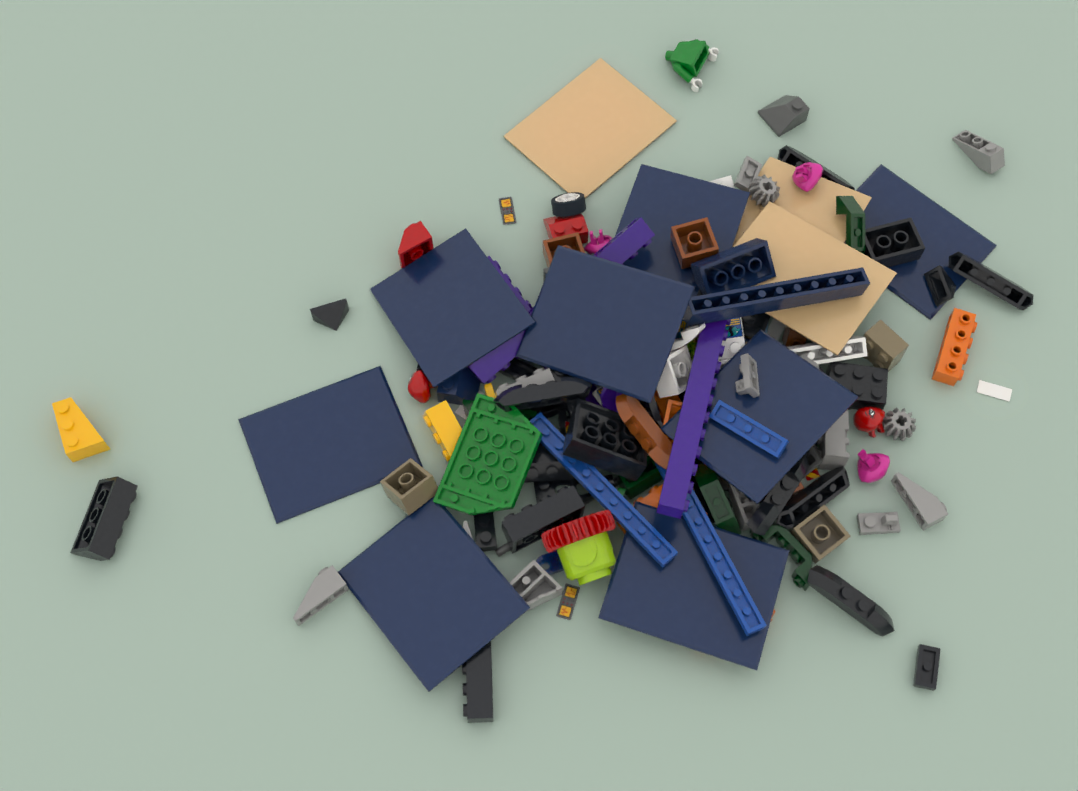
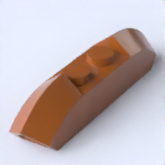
M625 394L616 396V407L622 421L651 459L666 470L672 449L670 440L636 398Z

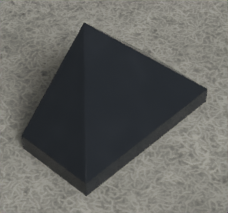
M939 265L924 274L936 306L954 298L956 285L942 266Z
M345 298L312 308L310 311L313 321L337 331L347 315L349 307Z

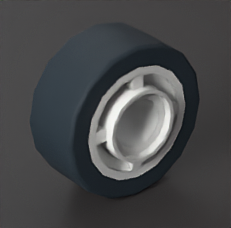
M579 192L565 193L551 199L553 215L557 217L574 216L586 210L584 194Z

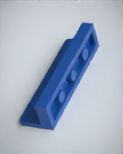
M721 400L717 402L709 415L711 419L778 459L789 443V440Z

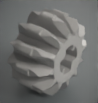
M766 175L756 177L748 187L752 196L751 200H755L756 205L761 203L763 207L769 201L774 203L780 195V187L776 186L777 181L773 182L772 177L767 178Z
M895 408L893 412L888 411L883 419V429L888 431L887 436L893 435V440H896L898 437L901 441L905 440L906 437L910 438L913 434L912 432L916 430L914 425L916 419L911 418L912 412L905 413V408L901 412L898 408Z

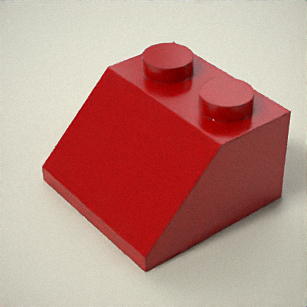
M581 213L568 217L554 216L543 219L549 239L578 232L582 244L588 243L589 231L584 216Z
M421 221L409 225L404 230L398 249L401 269L434 249L432 236Z

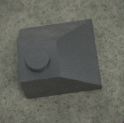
M785 95L759 110L758 114L776 135L780 137L807 120L810 108L799 96Z

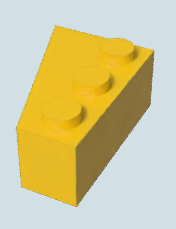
M71 397L52 403L65 454L72 462L110 450L109 446Z
M445 400L426 410L422 416L427 427L431 429L437 445L440 444L443 449L442 455L448 462L462 428Z

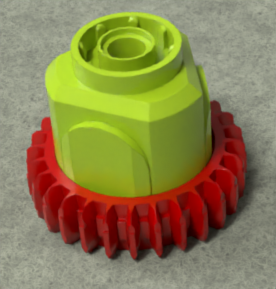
M610 510L592 513L542 533L541 538L544 548L548 553L558 552L567 579L571 581L577 579L580 586L612 574L610 567L615 564L616 559L607 532L614 530L616 525Z

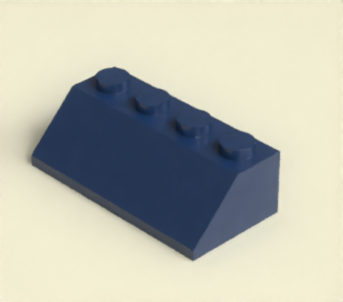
M759 238L690 264L695 282L703 295L751 287L776 277L768 242Z
M466 367L438 385V402L446 400L450 404L463 405V399L475 400L477 393H479L481 382Z

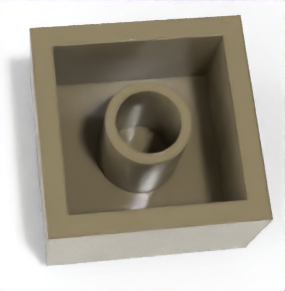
M880 319L863 336L866 338L867 356L863 358L870 361L873 367L885 368L889 372L901 361L909 344Z
M411 458L380 481L387 497L408 515L434 497L438 489L433 476Z
M825 504L790 531L812 555V560L815 564L851 537Z

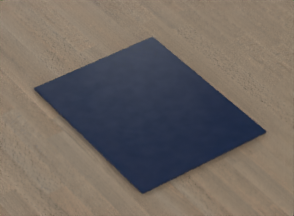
M641 164L616 235L634 219L641 217L655 236L651 238L652 242L645 248L641 247L637 250L638 254L633 259H627L623 264L695 286L691 297L696 296L699 287L695 282L692 268L681 269L670 238L671 227L707 217L717 242L719 253L730 249L733 246L750 192Z
M882 164L856 190L872 197L864 210L865 229L912 218L925 246V250L919 260L888 267L897 274L887 289L930 320L945 303L939 306L935 305L924 274L939 265L942 266L955 283L956 292L967 278L948 267L949 256L956 252H961L982 263L997 246Z
M466 228L370 289L434 388L535 324L530 314Z
M558 245L531 314L535 324L525 330L516 357L651 404L695 286Z
M760 330L719 370V373L714 375V378H717L715 390L711 389L710 392L714 397L711 407L707 406L706 411L711 414L717 402L721 400L789 440V443L778 459L709 417L707 424L703 423L702 428L706 429L704 440H699L698 446H701L702 450L700 457L697 459L758 504L858 399V396L766 332ZM747 353L757 362L760 396L755 398L750 394L739 395L736 392L735 382L743 378L739 368L741 355ZM681 409L661 428L662 432L672 440H674Z
M381 366L238 419L276 524L380 484L382 479L410 458L423 467Z
M434 497L412 514L405 517L338 571L350 591L428 692L530 609L529 605L447 508L433 502Z
M635 501L634 508L678 551V554L662 568L626 531L598 618L757 670L790 550L713 526L767 625L764 629L746 636L684 517L681 516V519L659 514L656 513V507Z

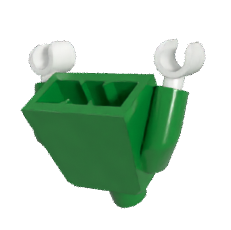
M698 39L682 41L678 43L674 51L668 50L666 52L665 59L671 62L673 70L687 83L690 82L692 84V91L698 92L699 87H702L703 83L701 79H694L693 77L698 76L707 57L710 61H716L719 50L715 47L710 49L706 41Z

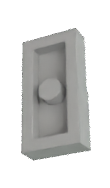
M746 156L734 186L749 192L750 189L748 187L758 177L762 164Z
M748 353L741 355L739 368L743 378L735 382L736 392L739 395L750 394L753 398L758 397L760 392L757 362Z
M897 512L863 513L857 515L860 535L899 533L901 531Z

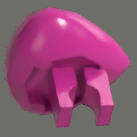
M804 163L796 167L792 179L800 189L808 192L820 180L823 168L817 163Z
M602 229L599 230L600 235L597 238L593 235V231H590L591 241L584 248L588 254H595L612 239L609 235H603Z
M864 449L857 454L859 457L857 470L861 482L873 483L886 475L890 465L889 456L882 453L867 454Z

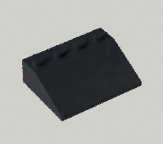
M577 397L564 440L563 455L637 481L647 467V452L642 448L634 435L631 434L619 413Z

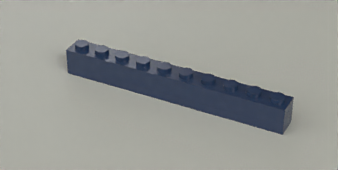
M862 267L691 297L683 318L688 327L863 295L870 285V281Z

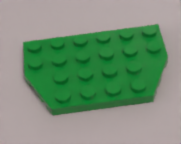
M477 393L433 502L468 515L514 509L543 436L542 433L515 406H509L512 411L505 412L493 401L495 398Z

